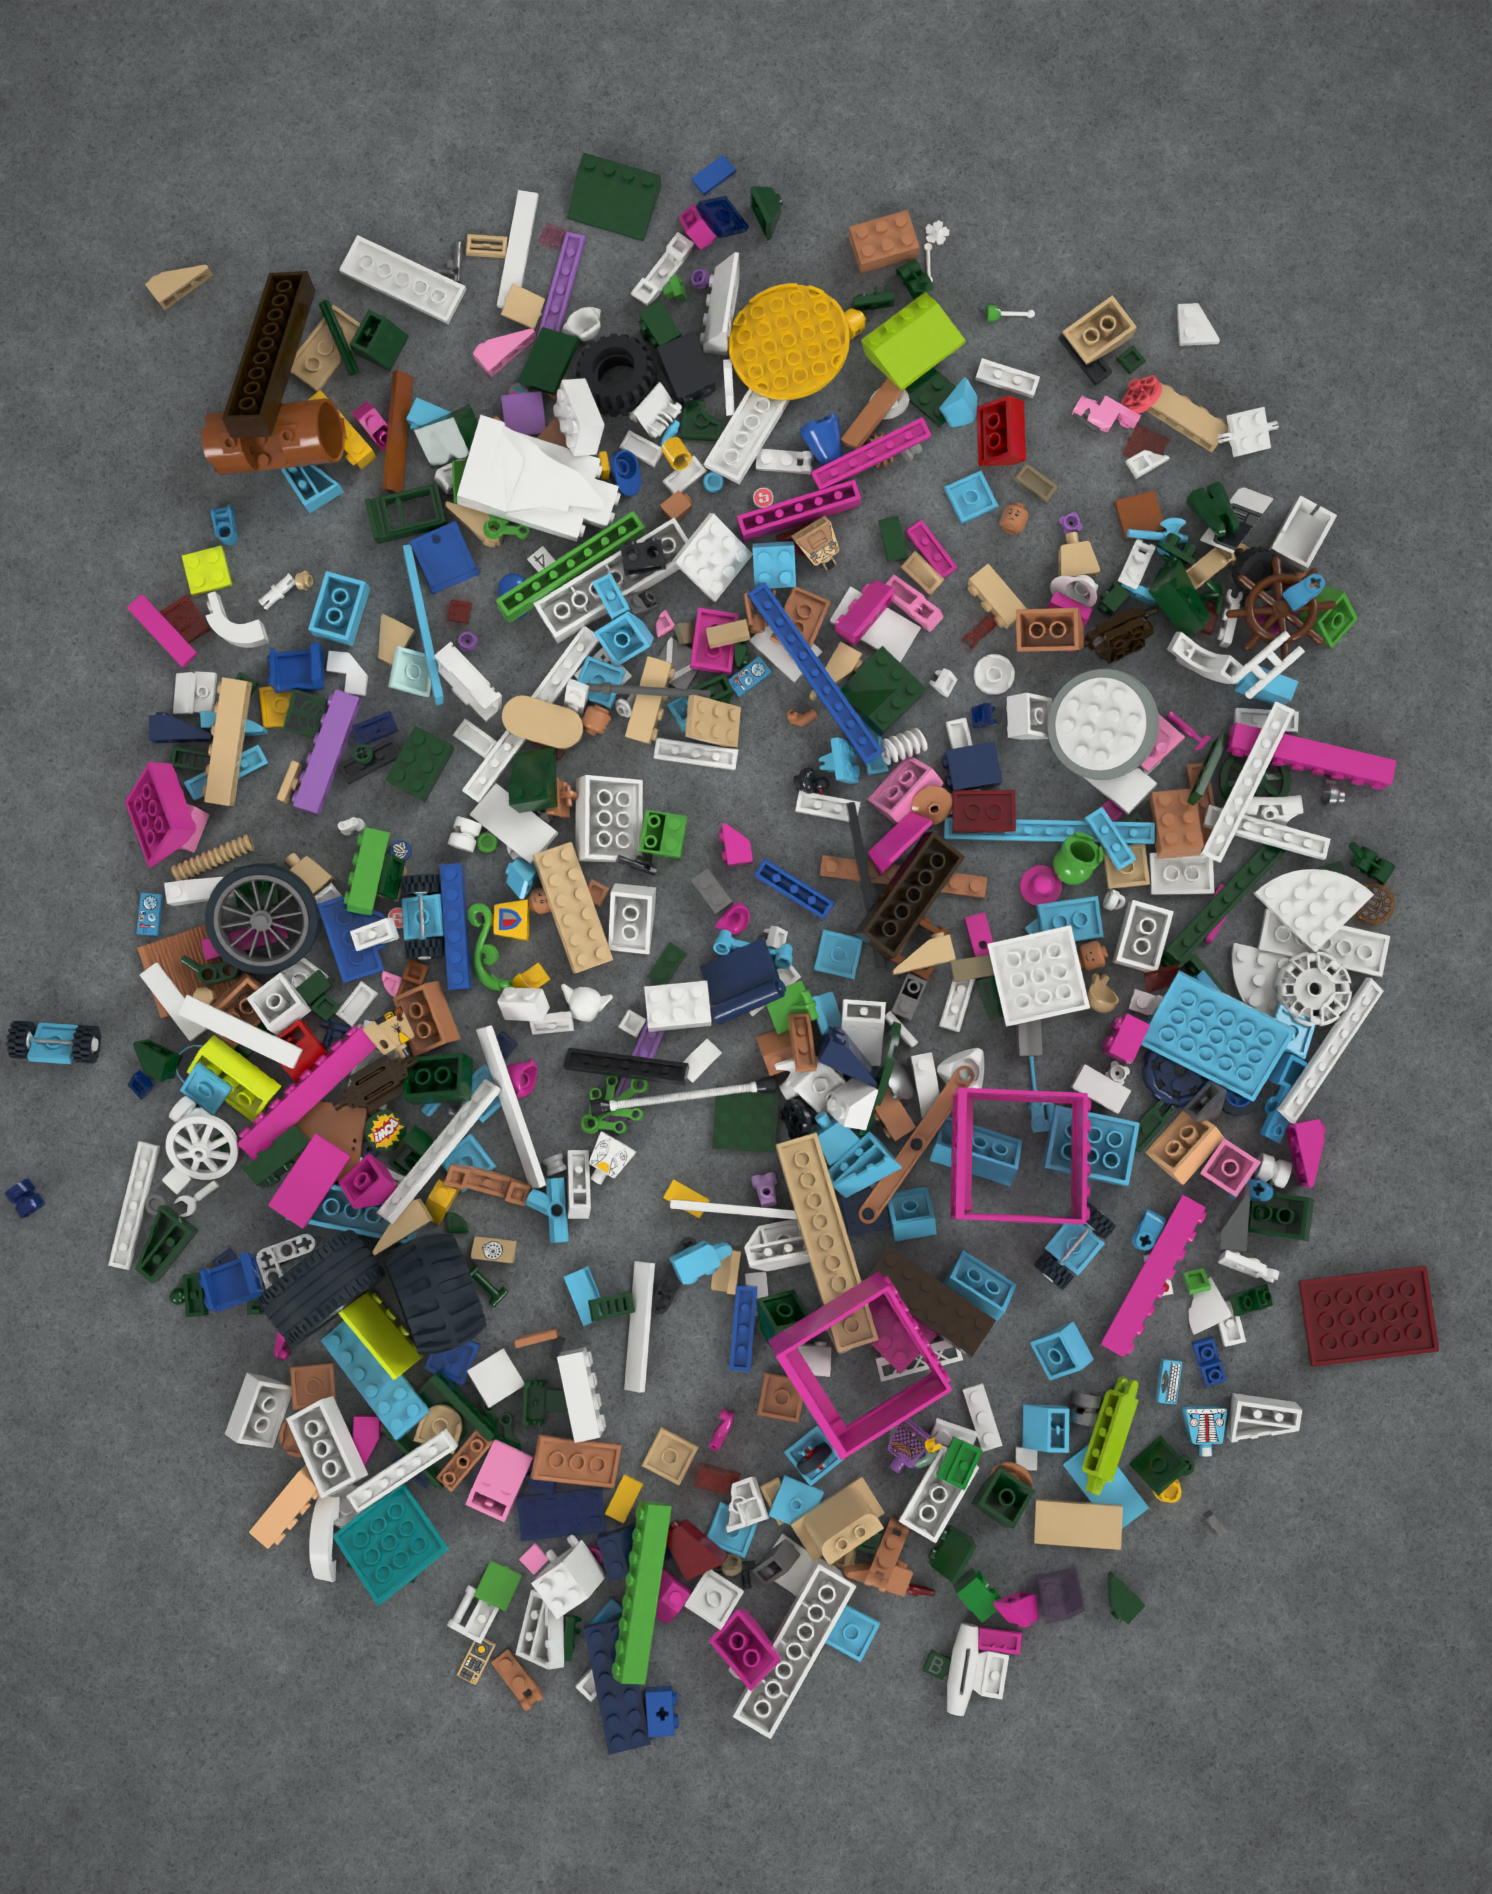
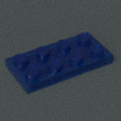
M602 1487L517 1497L521 1541L607 1531Z

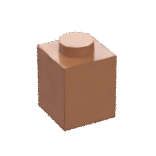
M678 490L660 505V509L668 520L675 518L678 523L693 511V502L686 493L682 494Z

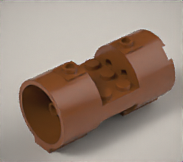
M328 398L281 403L271 437L231 438L222 420L225 410L209 412L204 417L206 426L201 429L204 454L208 463H213L215 467L214 472L219 475L336 463L342 458L345 439H347L344 418L340 417L335 404Z

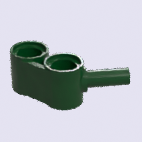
M915 258L896 268L897 276L902 278L904 281L902 284L905 285L914 299L925 292L933 290L934 285L927 273L922 272L921 266Z
M1351 842L1349 848L1354 854V859L1350 864L1351 867H1357L1368 878L1372 877L1379 882V885H1385L1396 868L1395 865L1383 858L1376 860L1378 855L1373 850L1364 846L1360 848L1356 842Z
M186 955L180 960L181 963L197 972L198 979L207 985L234 981L241 975V970L234 967V973L227 976L225 970L231 964L226 961L213 965H200ZM208 970H212L214 973L211 980H205V973Z

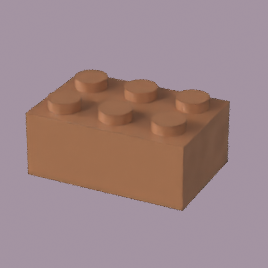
M908 210L849 227L848 237L860 274L918 257L920 247Z
M1192 789L1152 792L1148 802L1151 823H1155L1157 859L1200 855L1204 845L1197 804L1192 806L1187 803Z

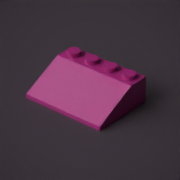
M148 762L127 796L125 804L147 866L153 867L186 844L195 833L196 824L190 814V808L184 798V793L178 782L177 773L174 771L173 765L171 763Z

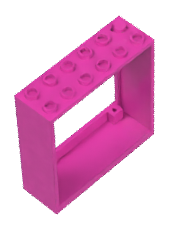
M957 1088L954 1090L952 1104L950 1220L1064 1225L1086 1224V1220L1090 1218V1208L1087 1207V1198L1090 1197V1185H1087V1176H1090V1163H1087V1155H1090L1091 1144L1087 1142V1133L1091 1131V1121L1088 1120V1111L1091 1110V1099L1088 1098V1093ZM973 1100L1072 1104L1071 1217L971 1213Z
M879 1271L768 1340L777 1360L840 1460L848 1457L952 1391L948 1384L952 1380L942 1367L941 1362L922 1334L918 1324L899 1296L898 1291L888 1276L883 1277ZM884 1294L931 1370V1373L846 1426L797 1347Z

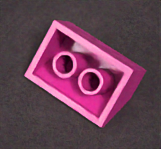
M876 580L871 585L868 583L861 591L863 595L858 600L854 599L848 606V613L845 616L842 614L836 620L835 633L852 647H855L893 601L895 594L893 587Z

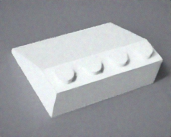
M737 252L716 266L714 275H710L709 287H712L711 294H707L706 306L709 307L708 314L704 313L703 326H706L705 333H701L700 345L703 346L704 353L728 355V339L732 329L740 279L739 253Z
M584 775L577 778L576 792L578 793V799H576L575 852L578 861L616 862L618 855L635 860L638 855L642 856L639 846L643 824V780Z

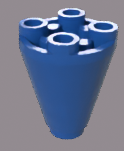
M835 413L800 427L801 437L821 466L843 456L840 424Z

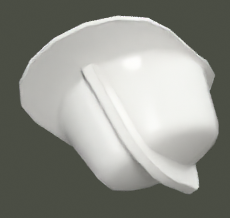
M1087 575L1075 577L1059 576L1051 582L1050 590L1052 595L1057 591L1087 607H1092L1096 603L1098 584Z

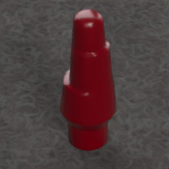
M911 1583L906 1593L915 1596H934L935 1591L928 1587Z

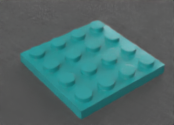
M405 1483L371 1504L333 1535L337 1545L378 1606H381L450 1550Z

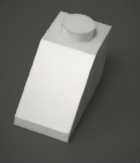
M708 1039L697 1047L684 1061V1063H688L690 1066L687 1078L692 1083L722 1054Z

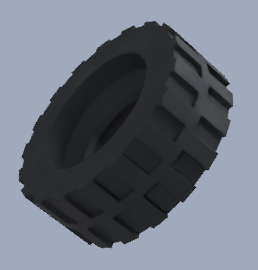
M1254 546L1240 553L1239 557L1234 561V566H1232L1234 583L1249 594L1250 590L1238 581V576L1244 574L1248 577L1247 572L1250 566L1256 561H1261L1265 565L1263 575L1258 580H1251L1257 584L1265 577L1273 575L1272 559L1277 556L1266 548ZM1272 586L1264 589V591H1269Z

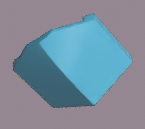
M965 377L939 408L950 427L967 425L976 418L977 395Z

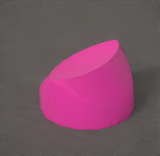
M741 901L736 902L722 914L715 928L728 930L732 935L741 933L748 926L750 920L749 910Z

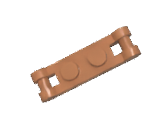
M892 1516L864 1582L869 1587L873 1585L879 1588L878 1591L885 1593L910 1530L909 1527L898 1522ZM893 1529L901 1532L900 1537L892 1534ZM875 1574L883 1577V1579L881 1580L875 1577Z

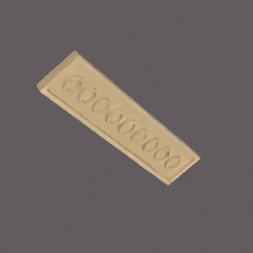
M817 1133L776 1144L775 1146L822 1305L824 1306L861 1283V1279ZM868 1304L829 1327L837 1353L879 1340Z

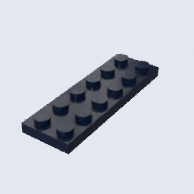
M622 1617L584 1626L608 1755L651 1745L650 1737L648 1738V1727L639 1684H621L613 1678L612 1666L616 1659L615 1645L619 1639L620 1632L619 1620Z

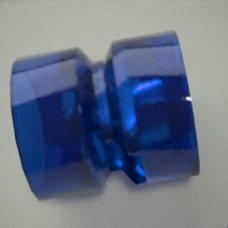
M25 1179L15 1184L5 1192L10 1203L16 1204L15 1210L21 1219L33 1214L46 1204L41 1195L34 1192L36 1188L30 1179Z

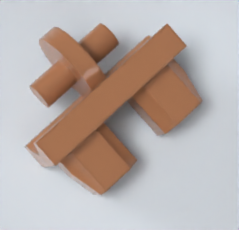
M558 777V807L546 809V814L552 817L559 816L567 819L570 818L572 801L578 799V793L572 791L571 786L567 782L560 781Z

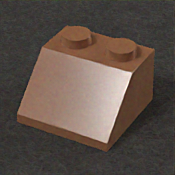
M776 1030L756 1037L769 1076L786 1071L776 1070L774 1065L793 1058L789 1030L777 1034Z

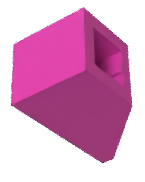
M365 401L351 415L380 450L384 451L386 449L388 425L376 409Z
M723 823L722 829L719 830L720 842H725L726 849L722 850L723 863L728 862V867L752 864L750 840L728 824Z

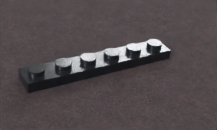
M577 1048L568 1049L563 1065L565 1070L685 1086L690 1068L689 1064L684 1062Z

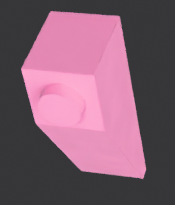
M531 328L489 339L485 343L479 344L475 348L473 355L486 373L493 377L535 341L537 337L535 331Z

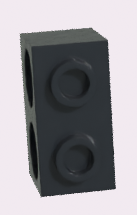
M649 538L642 543L629 541L620 546L625 576L666 570L662 540ZM655 550L659 554L657 557L651 558L648 556V553ZM630 554L638 555L635 561L627 559Z

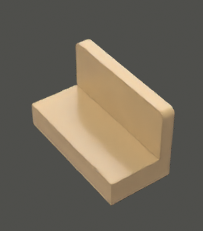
M733 1250L731 1255L720 1261L721 1266L717 1267V1271L712 1274V1290L724 1291L727 1294L736 1293L741 1256L740 1250Z

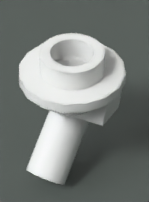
M630 694L627 700L621 698L616 701V711L619 715L631 716L637 694Z

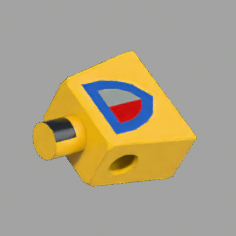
M528 900L494 905V914H492L490 925L494 927V935L529 941L530 906ZM482 914V926L485 924L484 914Z

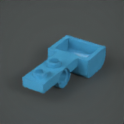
M1289 1053L1281 1055L1268 1077V1080L1279 1085L1280 1089L1277 1096L1270 1097L1265 1104V1112L1268 1113V1116L1260 1131L1261 1135L1277 1143L1281 1142L1289 1125V1121L1277 1109L1308 1064Z

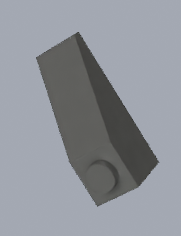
M1249 1185L1244 1186L1222 1217L1220 1228H1216V1241H1220V1249L1246 1251L1250 1206Z

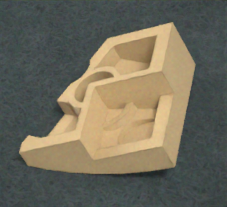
M382 614L378 658L392 666L396 647L407 648L416 631Z

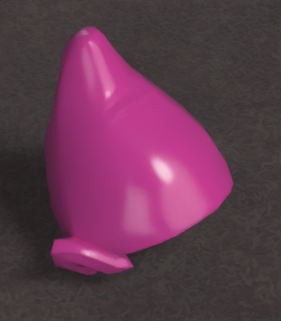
M529 1058V1062L512 1063L506 1066L517 1098L526 1097L535 1086L538 1066L532 1058Z

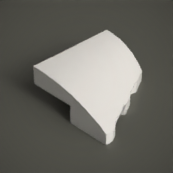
M749 1477L732 1484L729 1523L726 1527L727 1533L769 1519L756 1477Z

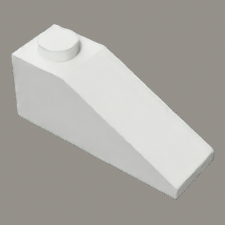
M224 877L164 883L167 904L178 906L208 901L213 889ZM232 891L228 898L235 897V892Z
M932 1052L909 1057L922 1118L939 1095Z
M568 1150V1219H589L591 1210L589 1150Z

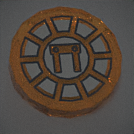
M1365 884L1364 886L1374 895L1355 915L1359 920L1367 924L1383 923L1394 912V896L1382 884Z

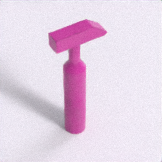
M1172 711L1166 716L1168 720L1189 737H1194L1200 742L1194 749L1195 751L1202 749L1211 738L1209 735H1206L1203 739L1200 738L1193 728Z

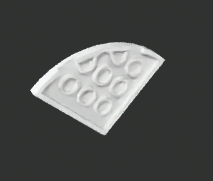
M1319 869L1299 870L1281 875L1267 882L1253 893L1312 953H1315L1374 895L1365 886L1348 876Z
M1232 943L1231 969L1234 985L1241 1001L1273 1017L1275 1008L1279 1005L1276 997L1278 994V987H1276L1277 976L1281 968L1285 967L1289 963L1288 960L1292 957ZM1310 962V968H1315L1316 963ZM1295 968L1292 973L1297 976L1300 971ZM1286 986L1287 994H1292V986ZM1296 1003L1294 1008L1299 1011L1302 1006Z

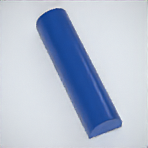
M766 858L763 859L754 874L756 878L825 920L835 904V901Z

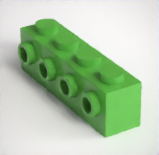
M365 827L364 833H359L357 845L361 847L359 853L355 852L352 865H356L355 872H350L348 884L352 886L350 892L346 891L344 904H347L346 911L372 916L389 832Z

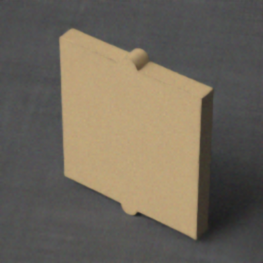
M512 284L508 296L504 299L506 302L501 315L534 330L538 318L542 315L541 310L545 299Z

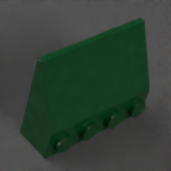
M583 153L577 170L567 219L644 241L662 187L661 175Z

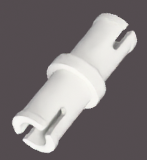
M288 573L278 584L271 586L272 589L258 600L259 603L268 610L276 601L285 597L284 594L296 584L295 579H292V576Z

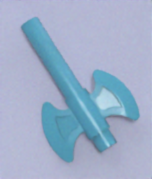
M1169 518L1162 521L1160 526L1165 528V532L1127 530V537L1164 541L1169 533H1174L1181 538L1178 544L1188 542V535L1178 533L1179 529L1186 524V521L1180 518ZM1157 547V551L1160 554L1170 555Z

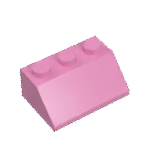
M906 756L867 801L892 823L897 825L909 812H912V800L919 790L930 785L942 786L944 783L931 767L913 757Z

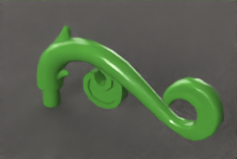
M475 903L468 910V920L474 926L481 927L483 924L478 921L477 914L482 912L485 917V924L474 947L473 965L476 973L472 974V976L491 990L503 991L505 987L513 986L512 980L497 979L494 974L490 976L483 965V962L487 965L495 964L499 957L495 946L485 944L491 925V910L483 903ZM485 953L486 958L482 961L483 954Z

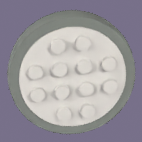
M1113 669L1087 671L1074 677L1058 692L1048 716L1049 740L1058 759L1076 774L1094 780L1118 778L1138 768L1152 752L1159 732L1158 709L1150 692L1133 676Z

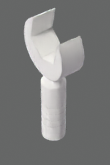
M213 1180L195 1193L193 1198L185 1195L175 1200L174 1204L181 1201L188 1204L187 1212L180 1215L181 1217L192 1215L196 1210V1201H200L219 1187L216 1180Z

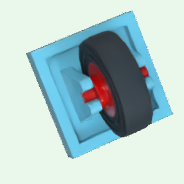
M815 1425L784 1450L785 1455L810 1487L843 1461L840 1460L818 1425Z

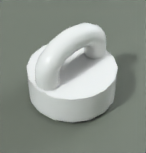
M1110 889L1105 895L1103 907L1110 911L1120 909L1126 902L1125 897L1120 895L1119 891Z

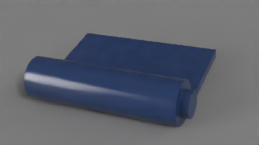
M764 938L700 966L714 1005L710 1007V1013L714 1022L718 1025L783 998L786 992V986L780 980Z

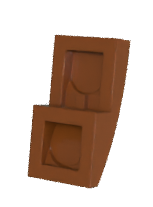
M409 959L396 996L409 991L407 988L414 989L424 984L429 966Z

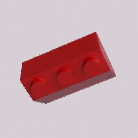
M1008 395L977 406L979 466L1014 465L1026 461L1024 401Z

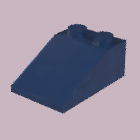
M828 1026L817 1045L819 1062L876 1088L878 1082L874 1067L843 1029L836 1026L834 1028Z
M636 1523L599 1534L597 1537V1543L609 1582L626 1577L629 1573V1554L632 1551V1533ZM667 1543L665 1548L664 1561L672 1558Z

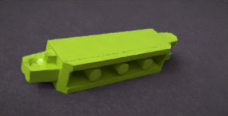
M1119 1377L1114 1390L1109 1389L1105 1394L1082 1464L1083 1472L1088 1474L1087 1492L1100 1496L1106 1482H1113L1139 1401L1135 1399L1139 1384L1137 1380L1128 1381L1126 1377Z

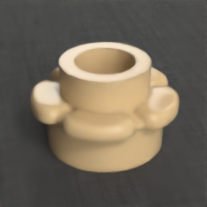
M307 571L296 574L295 583L297 588L309 591L310 587H312L313 578Z

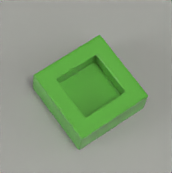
M1204 1268L1183 1273V1279L1190 1295L1210 1290L1211 1285Z

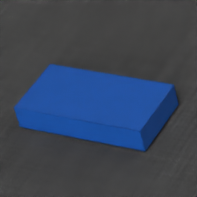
M723 154L692 177V182L705 196L735 174L736 169Z

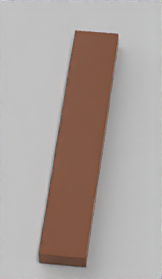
M399 370L393 371L382 486L383 490L390 493L403 491L409 428L406 418L410 412L413 383L412 376Z

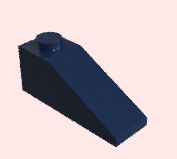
M156 712V715H149V740L153 743L213 742V735L177 719L167 712Z

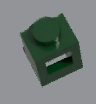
M1114 581L1110 588L1100 597L1102 602L1097 608L1102 614H1109L1112 617L1128 599L1130 593Z

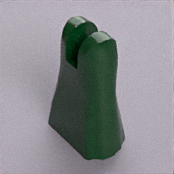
M1220 482L1207 486V490L1204 488L1193 490L1187 497L1186 504L1218 537L1226 535L1225 527L1231 533L1239 530V519L1232 508L1223 484Z

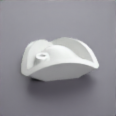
M972 1048L956 1053L938 1065L937 1072L946 1084L960 1066L971 1067L975 1077L968 1088L982 1089L984 1053L980 1048ZM962 1069L959 1072V1078L962 1081L970 1079L971 1073L968 1069Z

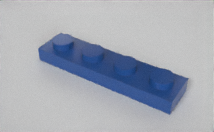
M736 1285L729 1370L750 1372L758 1286Z

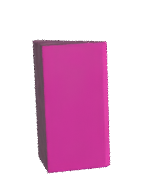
M909 812L868 851L877 872L882 875L928 830L933 822Z

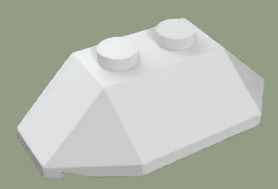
M797 1218L758 1226L744 1247L749 1267L758 1270L772 1271L810 1262Z

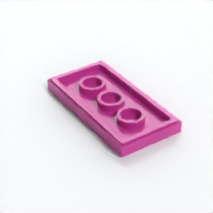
M315 1133L268 1206L304 1229L352 1156Z

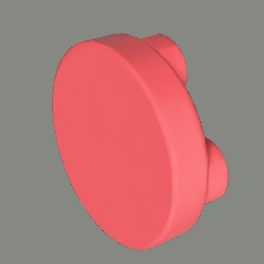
M1154 375L1140 380L1135 378L1128 384L1129 389L1121 403L1138 414L1152 407L1162 393V385Z

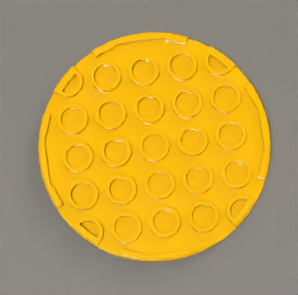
M786 283L770 287L751 298L749 303L735 317L728 339L729 356L734 371L749 389L767 398L793 400L809 396L821 390L835 378L843 367L849 352L850 331L844 311L834 298L832 299L823 290L811 285Z

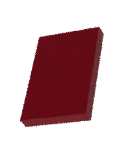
M1015 790L952 791L953 833L1016 832Z

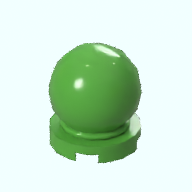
M1076 832L1064 840L1062 848L1055 854L1052 864L1054 873L1059 880L1067 885H1079L1092 876L1093 870L1102 862L1104 856L1103 848L1101 846L1098 847L1093 842L1094 838L1092 836Z

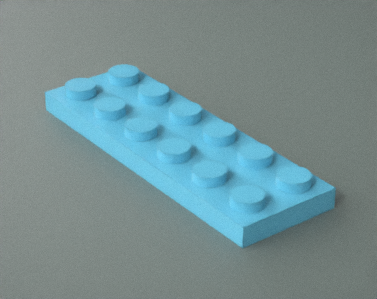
M342 1321L321 1340L395 1440L401 1439L431 1412L402 1374L393 1380L345 1321Z

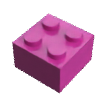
M1129 1014L1120 1015L1118 1018L1115 1017L1110 1026V1029L1113 1031L1109 1037H1105L1101 1047L1104 1048L1102 1053L1123 1064L1133 1063L1150 1024Z

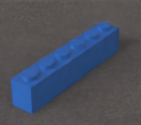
M461 863L440 865L448 990H472L464 866Z

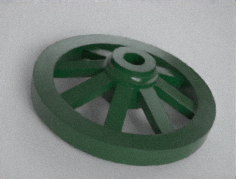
M1232 754L1224 761L1219 773V788L1225 801H1227L1231 793L1229 788L1234 787L1237 781H1228L1229 769L1231 768L1240 773L1243 766L1234 762L1239 757ZM1277 766L1280 773H1264L1256 789L1255 797H1263L1262 788L1272 797H1287L1291 785L1288 766ZM1282 780L1280 792L1278 793L1267 781Z

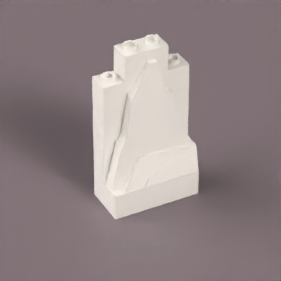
M480 415L457 493V504L577 542L578 536L583 537L586 525H583L582 522L601 529H606L608 524L612 525L615 513L611 511L613 505L618 506L621 494L617 493L619 486L595 479L600 478L603 466L599 465L601 459L590 455L573 456L568 448L513 431L505 426V422Z

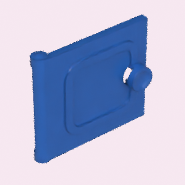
M456 521L410 540V544L433 594L480 574V570L473 561Z

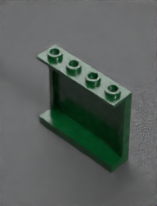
M440 1370L417 1392L428 1408L438 1404H447L454 1407L460 1413L463 1421V1430L455 1454L476 1429L488 1442L499 1432ZM419 1423L399 1440L394 1439L385 1425L381 1427L384 1431L383 1435L398 1446V1450L403 1456L422 1444L413 1441ZM449 1453L421 1471L428 1477V1482L433 1487H438L439 1490L444 1487L436 1477L455 1454ZM461 1458L463 1463H467L465 1458Z

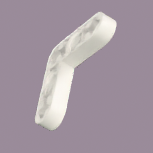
M302 1234L264 1248L257 1253L256 1260L266 1289L273 1284L268 1279L271 1272L278 1273L279 1278L284 1275L280 1263L309 1253L316 1248L317 1240L312 1234ZM305 1237L307 1240L312 1241V1244L309 1245V1249H307V1247L304 1246L298 1248L300 1253H297L296 1245L303 1243ZM285 1244L292 1247V1254L288 1257L284 1256L281 1251ZM264 1252H266L267 1255L271 1254L272 1258L269 1259L270 1266L274 1264L276 1266V1268H271L266 1272L264 1268L269 1266L267 1261H262V1257H264Z

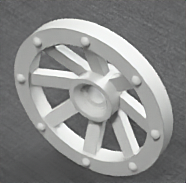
M203 1113L190 1114L179 1119L172 1126L166 1138V1152L172 1164L183 1174L200 1180H212L227 1174L235 1165L240 1149L237 1145L238 1138L234 1130L225 1121L213 1115ZM194 1124H207L201 1138L198 1137ZM185 1126L192 1143L178 1134ZM214 1127L223 1133L224 1136L211 1142L209 1137ZM175 1141L188 1150L177 1152ZM229 1142L230 1153L213 1151V1149ZM192 1158V1166L187 1164L183 1159ZM210 1158L228 1161L221 1167H218ZM203 1161L210 1170L198 1169L200 1162Z

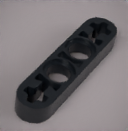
M690 1237L682 1239L675 1254L685 1250L683 1243L687 1244L691 1241L693 1246L697 1244L696 1240ZM671 1262L652 1298L651 1309L656 1314H663L668 1310L681 1284ZM672 1279L676 1285L675 1289L667 1291L663 1286L664 1281ZM659 1290L666 1295H671L670 1299L666 1297L663 1302L666 1307H661L660 1310H657L654 1301H659L662 1294H658Z

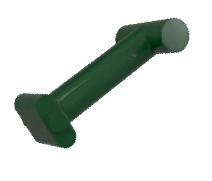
M475 1265L469 1271L470 1275L493 1297L489 1304L495 1308L509 1291L504 1286L498 1291L478 1272L479 1267Z

